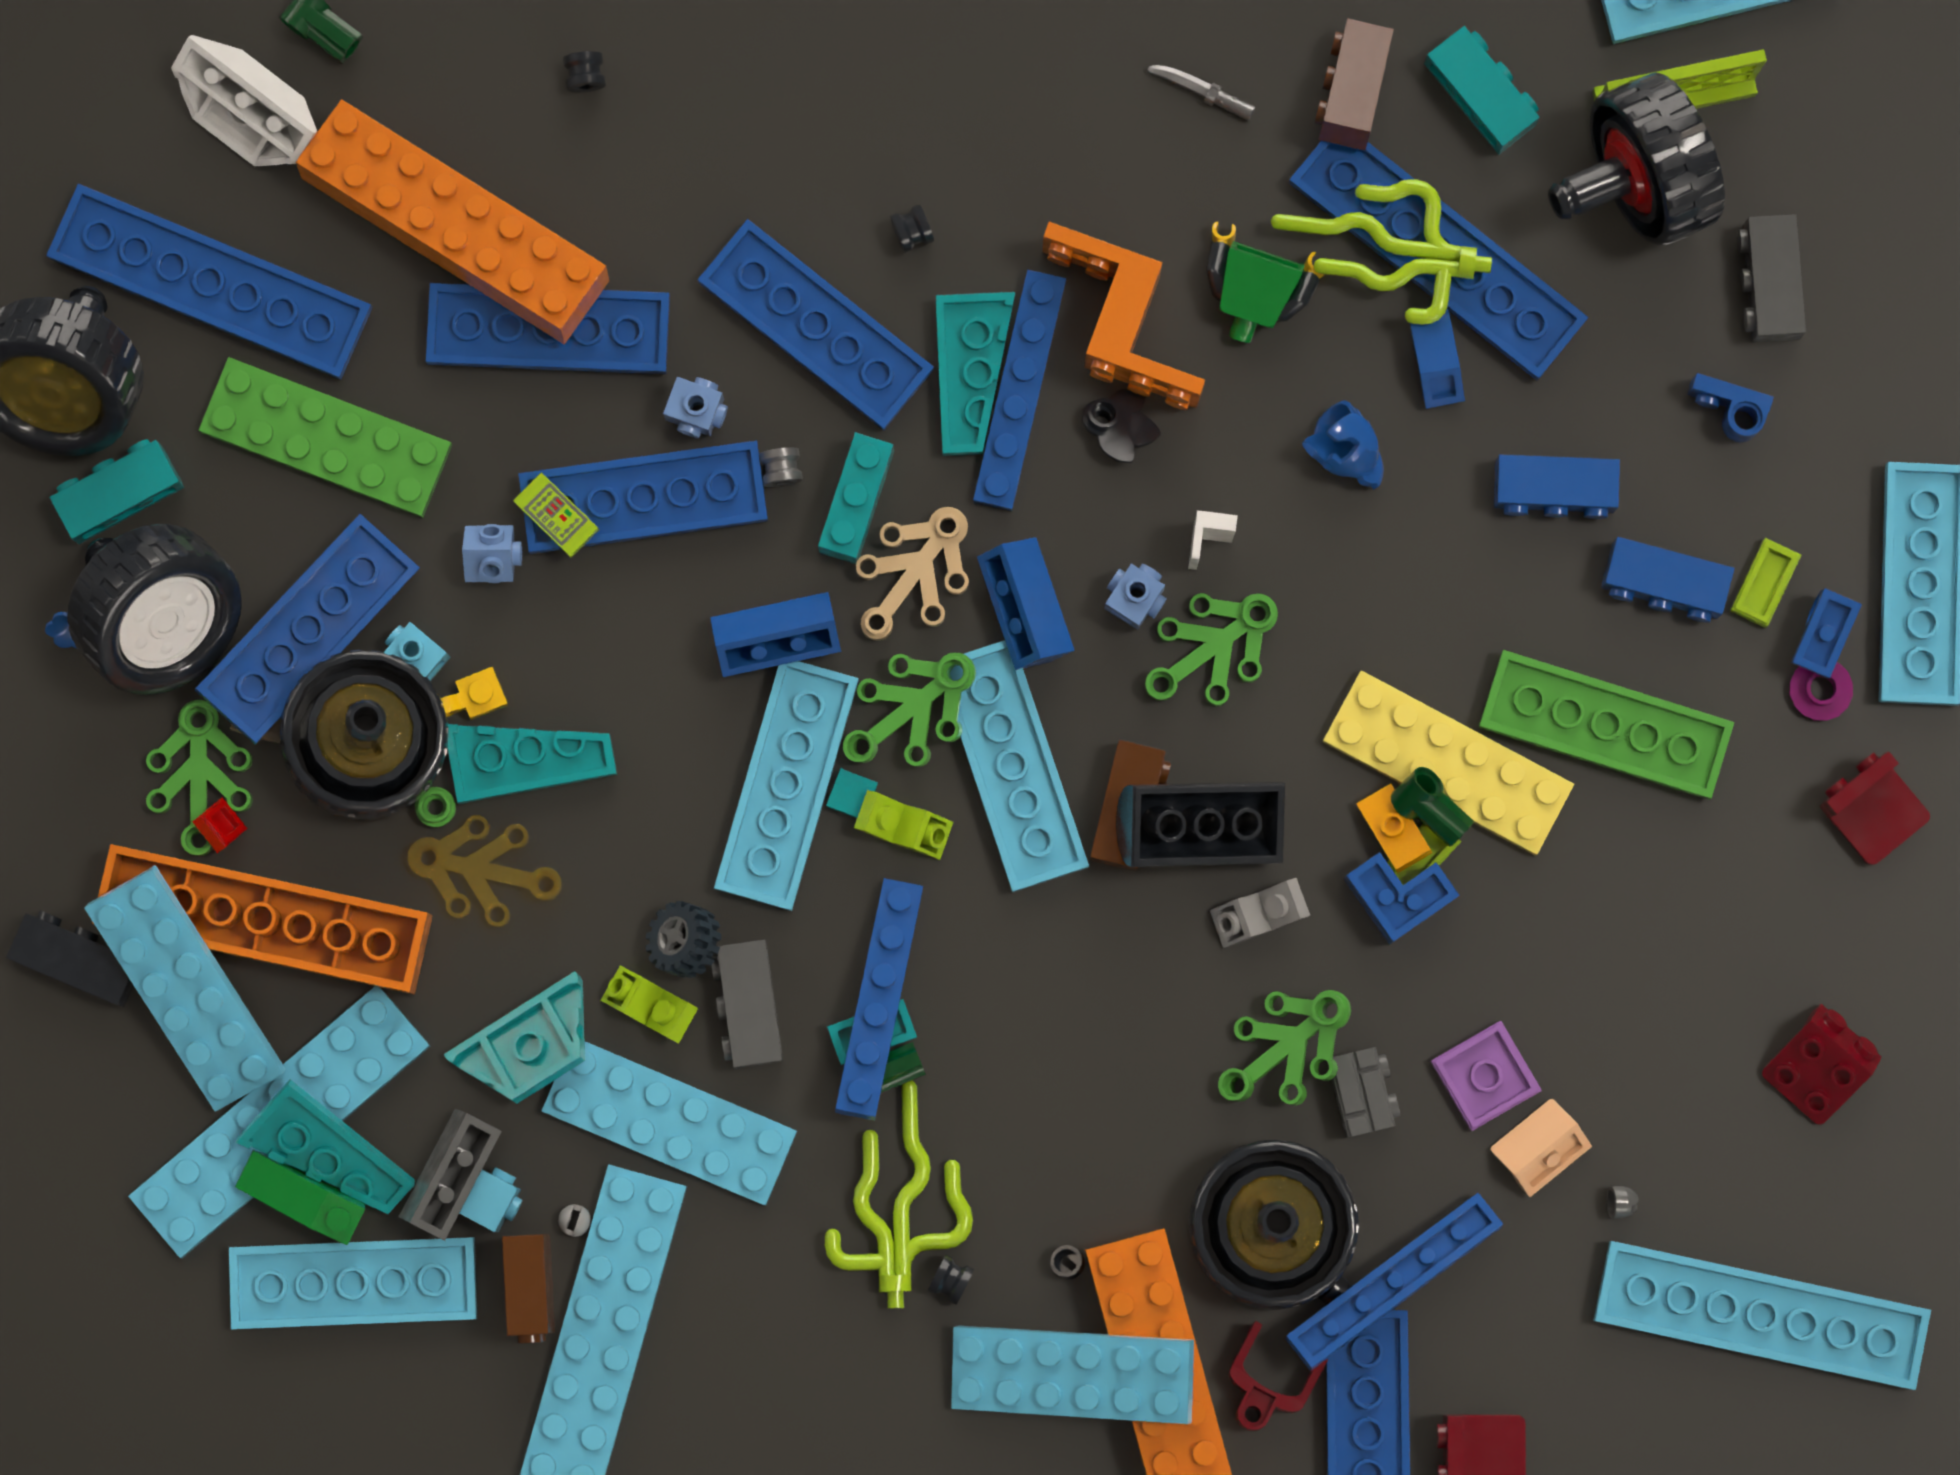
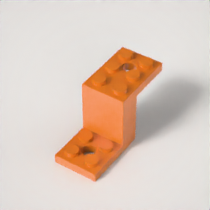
M1048 222L1043 236L1042 252L1048 254L1047 259L1064 267H1070L1071 263L1086 268L1085 273L1099 280L1107 281L1108 277L1114 278L1086 352L1084 368L1091 370L1089 375L1107 383H1112L1113 378L1128 383V390L1142 396L1149 397L1151 392L1166 397L1165 403L1181 410H1187L1188 406L1197 408L1203 392L1205 379L1132 353L1159 282L1163 262Z

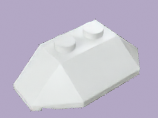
M194 35L187 38L171 69L175 78L179 80L181 92L192 119L253 166L296 164L297 159L317 133L305 98L242 49Z

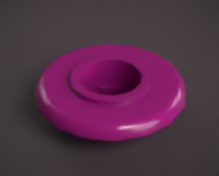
M1836 663L1832 675L1828 679L1832 684L1833 694L1827 700L1816 699L1811 692L1812 682L1822 676L1798 667L1790 681V696L1794 706L1802 715L1813 720L1828 721L1840 716L1848 708L1853 697V682L1849 672L1840 663Z

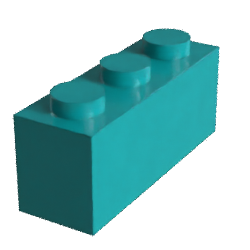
M1464 25L1428 53L1424 65L1497 154L1500 155L1536 126L1540 118L1537 114L1539 108L1528 93L1523 92L1521 94L1511 83L1514 78L1509 69L1500 61L1495 63L1486 52L1489 50L1488 45L1481 35L1476 31L1470 33Z
M855 432L818 544L819 553L853 564L857 563L861 556L894 455V444Z
M148 439L142 440L128 448L127 452L129 454L117 461H114L112 458L107 459L92 468L93 474L80 481L78 478H72L56 488L58 493L50 496V499L72 540L77 544H81L185 488L163 446L157 440L151 443Z

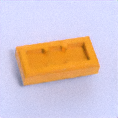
M1390 783L1356 804L1398 874L1432 854V851L1413 819L1403 817L1394 808L1391 802V794L1395 789Z

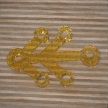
M480 815L469 817L464 826L440 841L431 837H425L413 843L408 852L410 868L421 877L432 878L446 901L447 912L454 918L466 917L471 911V902L465 895L458 893L446 870L463 874L485 909L487 922L494 927H503L509 922L510 910L504 904L499 903L485 879L530 889L535 897L544 901L556 898L562 889L560 875L551 868L542 867L531 873L489 863L512 848L521 849L526 846L529 841V833L520 824L508 826L503 835L466 858L450 853L471 839L482 840L487 837L490 825ZM476 820L484 823V831L479 835H474L470 831L471 823ZM515 829L522 830L524 834L523 840L518 844H513L509 840V834ZM429 850L434 851L436 855L435 862L431 865H424L421 860L423 853ZM544 877H549L554 882V886L549 892H543L539 888V882ZM455 899H463L466 903L465 910L462 913H454L451 909L452 902ZM500 907L504 910L505 917L501 922H493L491 920L490 914L494 908Z

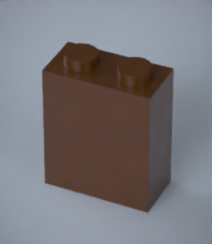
M550 1235L503 1236L507 1336L517 1335L518 1343L546 1341L547 1333H555Z

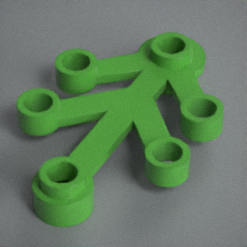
M1204 593L1194 595L1189 604L1190 613L1194 617L1204 619L1213 614L1236 619L1224 629L1181 623L1173 617L1163 618L1157 627V634L1162 641L1174 642L1177 639L1203 642L1204 644L1170 669L1161 667L1152 670L1145 681L1147 694L1156 701L1170 699L1177 690L1178 682L1214 657L1211 683L1206 688L1205 698L1212 706L1224 705L1230 694L1227 680L1232 645L1235 640L1246 632L1245 657L1237 667V674L1246 683L1255 682L1262 672L1259 657L1263 633L1272 629L1278 617L1276 604L1270 597L1264 594L1249 595L1241 603L1212 599ZM1198 599L1206 600L1209 604L1208 611L1204 613L1197 612L1194 608V602ZM1258 607L1265 612V618L1262 621H1254L1250 617V611L1253 608ZM1165 623H1173L1176 626L1177 633L1174 636L1168 637L1163 634L1162 626ZM1246 663L1254 664L1257 668V674L1253 677L1245 676L1242 672V666ZM1159 678L1165 679L1169 684L1168 690L1162 693L1157 692L1153 687L1154 681ZM1213 687H1220L1224 690L1225 697L1222 700L1215 701L1210 697V690Z
M949 653L939 662L915 660L905 654L894 655L888 664L889 671L893 676L905 679L913 674L935 678L922 689L881 684L879 681L871 678L862 680L857 687V694L862 701L876 703L883 700L903 704L868 732L855 730L849 733L843 742V751L846 757L858 763L871 761L877 754L878 745L913 718L910 743L905 748L904 757L907 763L912 766L921 767L926 765L931 758V751L926 744L932 702L943 693L942 719L936 724V734L941 740L946 742L958 740L962 734V726L958 721L961 693L972 686L976 677V668L973 661L964 654ZM900 659H905L908 663V668L904 673L899 674L896 671V663ZM960 666L963 670V675L959 680L954 681L951 678L950 672L953 667ZM873 683L876 686L877 692L874 697L867 698L864 692L865 687ZM948 722H952L955 726V732L950 737H946L943 734V727ZM861 740H866L869 744V749L865 754L860 755L857 751V744ZM921 747L924 752L923 758L915 762L912 759L911 753L914 748Z
M193 700L185 704L180 710L178 730L159 749H154L148 753L146 764L154 773H166L172 766V757L189 741L190 757L159 789L149 792L146 804L154 813L164 814L170 810L172 799L190 782V825L182 832L181 844L189 854L201 857L209 854L213 847L208 841L201 848H196L193 845L194 836L201 832L192 821L207 809V780L227 798L228 805L234 811L245 812L250 809L253 803L251 793L245 788L234 784L207 757V740L227 757L228 766L236 772L247 771L251 767L253 759L248 750L237 747L218 728L219 715L214 707L204 700ZM202 713L206 716V723L204 726L196 728L193 726L192 719L196 714ZM242 752L246 755V763L241 767H236L233 764V757L235 754ZM158 754H163L166 758L165 765L162 768H154L152 764L153 758ZM240 792L245 793L247 798L245 805L236 807L233 804L234 795ZM158 794H163L166 797V804L162 808L157 809L152 804L153 798Z
M1335 990L1323 991L1314 1000L1293 998L1278 991L1270 993L1265 999V1009L1269 1014L1284 1017L1290 1012L1309 1016L1297 1027L1262 1023L1247 1016L1239 1018L1234 1025V1033L1238 1039L1246 1042H1253L1257 1039L1279 1042L1244 1070L1231 1068L1224 1071L1218 1082L1221 1095L1235 1102L1247 1100L1253 1093L1254 1083L1288 1057L1285 1080L1280 1086L1279 1096L1286 1104L1293 1106L1302 1104L1307 1096L1306 1088L1302 1084L1307 1042L1317 1032H1319L1317 1057L1311 1061V1074L1323 1081L1333 1079L1338 1071L1337 1063L1333 1059L1336 1031L1348 1022L1351 1015L1349 1000L1344 994ZM1281 997L1284 1005L1281 1010L1275 1011L1273 1003L1276 998ZM1331 1004L1337 1006V1014L1333 1018L1327 1016V1008ZM1250 1022L1253 1026L1252 1033L1244 1036L1243 1026ZM1327 1061L1329 1070L1326 1074L1321 1075L1319 1073V1065L1321 1062ZM1238 1079H1242L1245 1084L1243 1091L1237 1093L1234 1089L1235 1082ZM1296 1086L1298 1095L1295 1099L1290 1100L1288 1098V1090L1290 1087Z

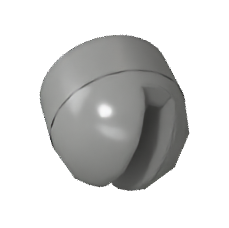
M571 1204L560 1212L558 1225L564 1234L571 1237H579L589 1230L591 1215L585 1207ZM573 1210H576L580 1214L575 1229L572 1231L567 1228Z

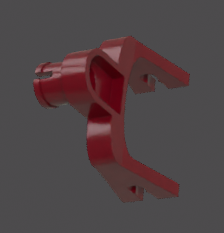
M1257 1321L1251 1325L1228 1371L1230 1381L1245 1393L1236 1410V1419L1238 1424L1247 1431L1262 1429L1268 1423L1274 1409L1285 1413L1299 1412L1304 1407L1328 1361L1326 1359L1310 1371L1299 1395L1287 1396L1262 1386L1248 1375L1243 1366V1362L1263 1325ZM1247 1409H1256L1255 1412L1258 1415L1257 1422H1249L1246 1419L1245 1411Z

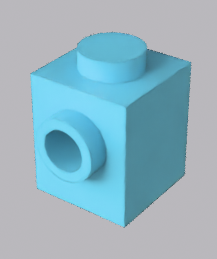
M411 622L405 628L399 625L385 641V644L389 646L384 651L385 654H394L401 657L402 661L413 664L430 681L451 658L447 652Z
M494 1167L491 1173L481 1170L459 1214L493 1232H499L505 1219L512 1222L523 1202L522 1199L518 1198L521 1189L513 1185L516 1177L497 1167Z

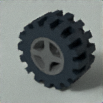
M676 901V904L670 902L665 905L666 910L659 909L656 913L658 919H652L649 924L652 927V931L646 933L645 939L650 941V944L645 946L646 952L651 954L648 958L651 963L655 964L656 968L682 978H694L696 973L703 974L706 971V964L711 966L715 961L712 955L713 953L718 954L720 947L716 946L717 941H721V933L716 932L720 925L718 921L714 920L715 916L706 909L683 901Z

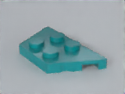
M574 971L445 1053V1058L453 1065L518 1104L585 1061L583 980L581 976Z

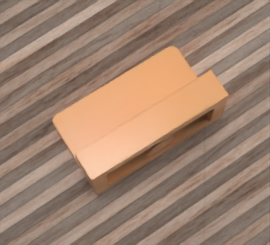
M1549 1099L1491 1147V1151L1510 1171L1520 1188L1531 1197L1588 1151L1592 1145L1578 1123L1554 1099Z

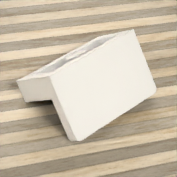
M1197 510L1193 525L1188 569H1197L1202 539L1232 543L1236 532L1238 515Z

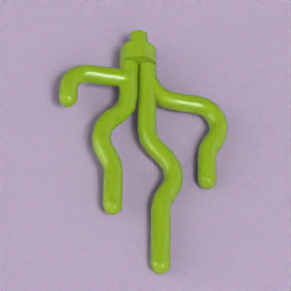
M1418 179L1403 180L1391 186L1360 184L1355 189V195L1361 200L1394 202L1409 195L1420 196L1425 202L1424 237L1427 242L1394 238L1378 220L1362 212H1350L1334 219L1276 214L1271 218L1273 228L1285 231L1338 235L1352 228L1364 229L1371 235L1376 244L1385 251L1396 255L1422 258L1414 259L1404 264L1395 273L1386 276L1378 275L1364 264L1352 261L1319 258L1314 262V270L1317 273L1352 277L1368 288L1377 291H1393L1405 285L1419 274L1435 275L1432 305L1427 309L1410 308L1405 312V319L1411 324H1432L1445 314L1449 302L1451 277L1474 279V272L1491 273L1492 257L1477 256V248L1452 245L1442 238L1439 227L1441 199L1436 189L1427 182Z
M914 1081L901 1085L903 1142L906 1152L914 1163L915 1170L912 1179L901 1189L894 1202V1241L890 1228L872 1210L869 1202L870 1194L878 1181L879 1174L878 1134L874 1130H866L862 1135L863 1173L854 1189L853 1204L858 1218L876 1236L878 1254L844 1253L841 1248L840 1232L833 1228L827 1230L824 1237L826 1255L831 1263L839 1269L848 1271L878 1270L879 1292L887 1293L888 1309L904 1308V1292L912 1291L911 1265L915 1256L926 1250L957 1247L967 1239L973 1224L971 1207L961 1191L960 1164L956 1160H949L944 1166L945 1192L947 1201L956 1214L957 1224L951 1232L915 1236L910 1240V1205L924 1190L929 1181L931 1171L929 1156L919 1140L917 1085Z

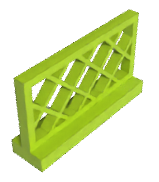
M1763 49L1657 71V73L1664 74L1677 83L1689 97L1695 108L1698 109L1755 97L1758 93L1755 78L1767 59ZM1648 74L1609 81L1605 85L1594 87L1592 90L1594 101L1601 93Z

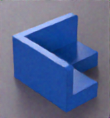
M1380 852L1343 878L1389 945L1460 896L1437 862L1403 885Z

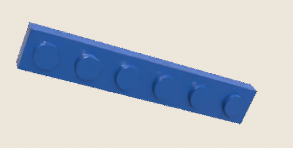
M1027 269L973 503L1008 511L1013 510L1066 278Z
M883 879L835 1113L874 1121L876 1119L923 892V886Z
M1476 1193L1286 1335L1285 1340L1307 1368L1312 1371L1500 1230L1503 1226L1502 1221L1482 1196Z

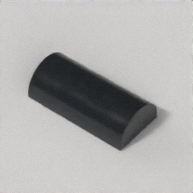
M1243 782L1127 785L1120 794L1116 811V836L1121 857L1125 864L1130 867L1283 863L1285 783Z

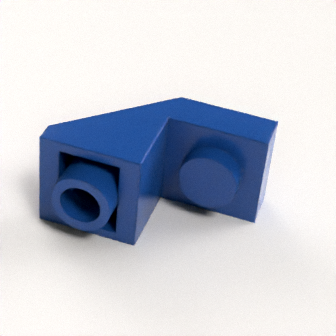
M1448 309L1438 321L1432 324L1419 325L1410 323L1425 408L1465 401L1460 364Z

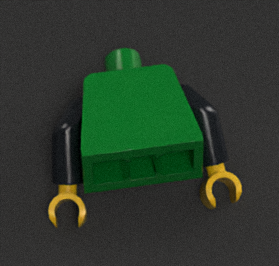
M1217 221L1212 226V240L1214 243L1211 245L1206 268L1212 296L1221 302L1220 311L1235 316L1228 335L1235 340L1251 343L1257 324L1273 328L1276 321H1288L1305 308L1319 284V278L1325 274L1317 273L1314 270L1312 259L1316 252H1312L1303 265L1235 242L1236 226L1232 224L1229 235H1219L1217 233L1219 221Z

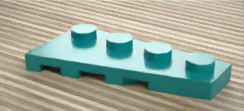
M1015 292L936 295L943 456L983 454Z
M448 724V753L458 804L617 775L611 736L607 733L543 731L523 728L509 729Z

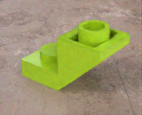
M867 790L854 828L886 842L940 860L954 822L930 811L905 805L878 792Z
M621 965L610 980L600 1000L678 1044L698 1010L696 1006Z

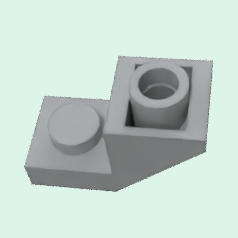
M1297 878L1284 881L1258 893L1235 899L1209 910L1223 948L1310 916Z

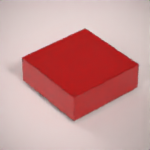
M223 797L192 821L217 853L226 848L248 829Z

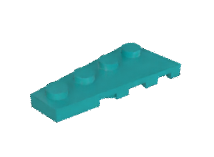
M291 1079L237 1137L236 1143L248 1149L251 1146L266 1153L269 1159L282 1165L285 1162L306 1172L305 1176L318 1182L323 1180L340 1188L342 1193L386 1214L391 1212L415 1184L413 1177Z

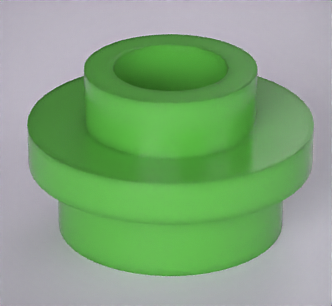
M431 787L416 801L415 811L422 823L429 827L437 828L445 826L453 819L456 812V803L453 796L447 790L440 787ZM435 800L443 803V811L438 815H432L429 812V805Z

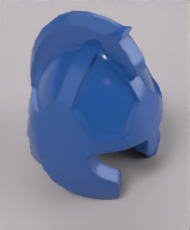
M1344 400L1334 404L1318 419L1314 435L1303 440L1302 446L1312 458L1317 460L1331 474L1357 478L1359 484L1371 486L1374 490L1381 484L1384 473L1383 461L1374 429L1370 422L1350 402Z

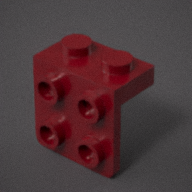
M1889 751L1880 757L1875 752L1866 757L1855 767L1860 773L1849 782L1842 777L1824 792L1828 799L1819 806L1868 865L1879 863L1930 820L1929 811L1893 769L1899 763Z
M1820 1004L1810 1014L1803 1028L1764 1067L1762 1075L1814 1123L1821 1125L1873 1075L1882 1056L1878 1054L1877 1048L1870 1040L1855 1034L1838 1012L1832 1009L1828 1010L1823 1004Z
M1443 1414V1424H1437V1448H1443V1465H1437V1475H1526V1423L1522 1416Z

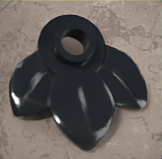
M1128 389L1116 391L1109 399L1101 398L1090 402L1085 407L1082 416L1085 429L1090 434L1098 437L1101 450L1108 457L1122 463L1133 462L1134 447L1149 445L1161 435V431L1156 424L1140 412L1145 403L1146 396L1136 394ZM1103 416L1108 420V423H1100L1095 418Z

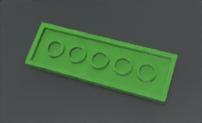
M230 357L226 361L198 430L200 433L421 518L425 515L453 445L442 438Z
M1503 650L1478 728L1710 800L1712 799L1735 722Z

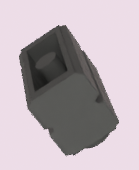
M1376 1047L1333 1057L1337 1063L1338 1071L1331 1080L1346 1138L1396 1126L1394 1118L1401 1115L1395 1093H1387L1384 1079L1391 1077L1385 1053L1378 1055Z

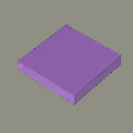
M1502 1021L1495 1023L1430 1061L1470 1131L1477 1129L1542 1091Z

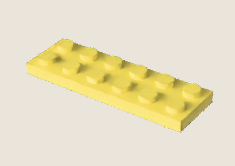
M1362 670L1359 672L1323 740V743L1400 784L1418 767H1426L1432 770L1443 783V793L1473 819V823L1534 856L1540 851L1574 786V783Z

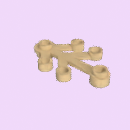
M953 507L940 508L931 515L929 522L904 526L894 522L886 523L880 530V540L888 548H896L901 545L902 541L929 539L919 552L881 558L866 554L857 560V573L864 580H872L879 574L905 571L881 605L870 608L863 614L861 628L867 638L873 641H881L891 634L893 629L892 616L919 580L923 599V607L921 609L922 621L930 627H937L942 624L945 619V610L939 603L933 561L942 548L948 573L945 576L947 591L954 595H960L967 590L969 579L962 568L959 543L967 535L968 523L960 510ZM944 520H952L955 523L956 528L952 533H944L940 529V525ZM890 528H894L900 533L898 540L895 542H889L884 538L885 532ZM870 560L875 563L876 569L873 573L865 574L861 571L860 567L864 561ZM954 575H959L964 579V585L959 589H954L949 585V580ZM931 607L939 609L941 613L940 618L936 621H929L925 617L927 609ZM874 616H880L885 621L884 626L879 630H874L869 626V621Z

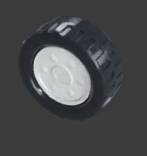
M154 524L133 529L115 539L98 538L87 547L85 552L86 566L80 573L71 592L67 622L69 624L70 636L76 648L107 682L114 685L117 689L137 695L166 693L195 680L220 658L230 644L238 627L242 608L241 588L231 567L204 539L185 527L172 524Z

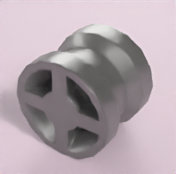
M777 448L759 454L760 462L765 465L766 474L763 476V485L765 487L787 486L803 481L802 472L797 469L796 462L800 457L799 448Z

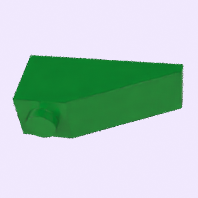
M252 1150L235 1185L237 1189L297 1222L345 1245H348L365 1211L363 1202L342 1193L340 1189L323 1181L318 1182L305 1176V1173L286 1164L282 1165L271 1160L268 1156Z

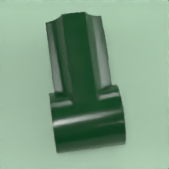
M292 0L279 17L297 35L305 40L311 39L342 64L354 54L363 39L362 34L331 11V7L324 0Z
M1418 767L1392 792L1391 802L1396 811L1403 817L1408 819L1418 818L1449 847L1453 846L1470 828L1474 820L1443 793V783L1436 773L1426 767Z
M913 1042L889 1051L881 1093L926 1075Z

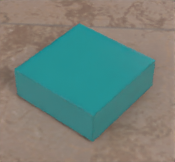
M840 768L826 807L857 818L867 790L875 792L878 782Z

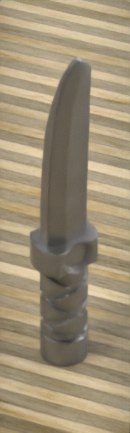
M1154 65L1148 67L1150 74L1205 98L1204 103L1210 106L1216 104L1247 121L1250 120L1255 110V106L1222 91V87L1215 83L1211 85L1197 77L1167 66Z

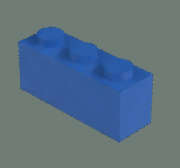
M1499 454L1495 461L1494 508L1504 509V514L1511 516L1528 515V510H1544V516L1567 517L1568 511L1584 512V518L1606 519L1608 518V513H1614L1619 507L1620 459Z
M1036 537L1004 543L977 556L1015 670L1049 663L1075 651Z
M1617 537L1612 543L1601 588L1610 590L1609 596L1614 599L1632 602L1633 597L1649 601L1648 607L1652 609L1671 612L1673 607L1688 611L1687 617L1690 619L1710 623L1711 618L1718 619L1724 612L1735 568Z
M829 592L710 617L723 677L841 652Z

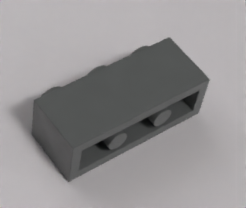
M1797 215L1748 217L1743 224V229H1738L1737 232L1739 253H1745L1746 268L1741 269L1740 273L1741 289L1743 293L1748 292L1749 308H1744L1745 331L1751 332L1752 343L1800 340L1806 333Z
M766 940L718 946L720 947L718 956L712 957L715 961L711 966L714 981H722L723 996L716 997L719 1020H727L729 1036L722 1037L725 1061L733 1060V1067L735 1069L783 1062Z
M455 1108L399 1218L445 1241L502 1131Z

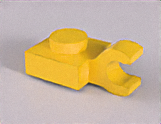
M493 667L455 681L459 693L441 698L447 717L467 710L470 720L508 706Z

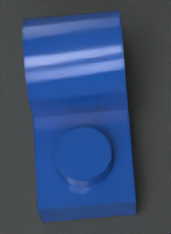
M1696 373L1692 378L1687 393L1689 396L1696 397L1695 403L1711 409H1718L1719 405L1726 407L1722 419L1723 431L1729 439L1735 442L1750 441L1760 432L1770 412L1774 398L1773 396ZM1740 411L1748 413L1753 420L1752 429L1745 430L1739 428L1734 420L1735 413Z
M1826 588L1821 590L1808 614L1805 623L1806 629L1791 663L1829 679L1862 604Z

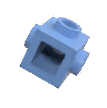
M677 377L663 415L666 421L678 425V432L699 439L701 433L711 437L714 427L719 429L722 427L728 406L723 404V393L717 391V384L696 377L695 382ZM696 405H703V408L699 411L692 410Z
M487 524L485 526H465L462 547L465 582H513L515 566H522V542H515L513 525Z
M1131 563L1126 572L1119 568L1107 586V589L1112 594L1106 601L1104 609L1138 630L1148 615L1153 619L1157 616L1167 598L1161 595L1165 588V584L1160 582L1162 575L1143 563L1139 568ZM1134 589L1140 590L1143 596L1135 598L1130 594V591Z

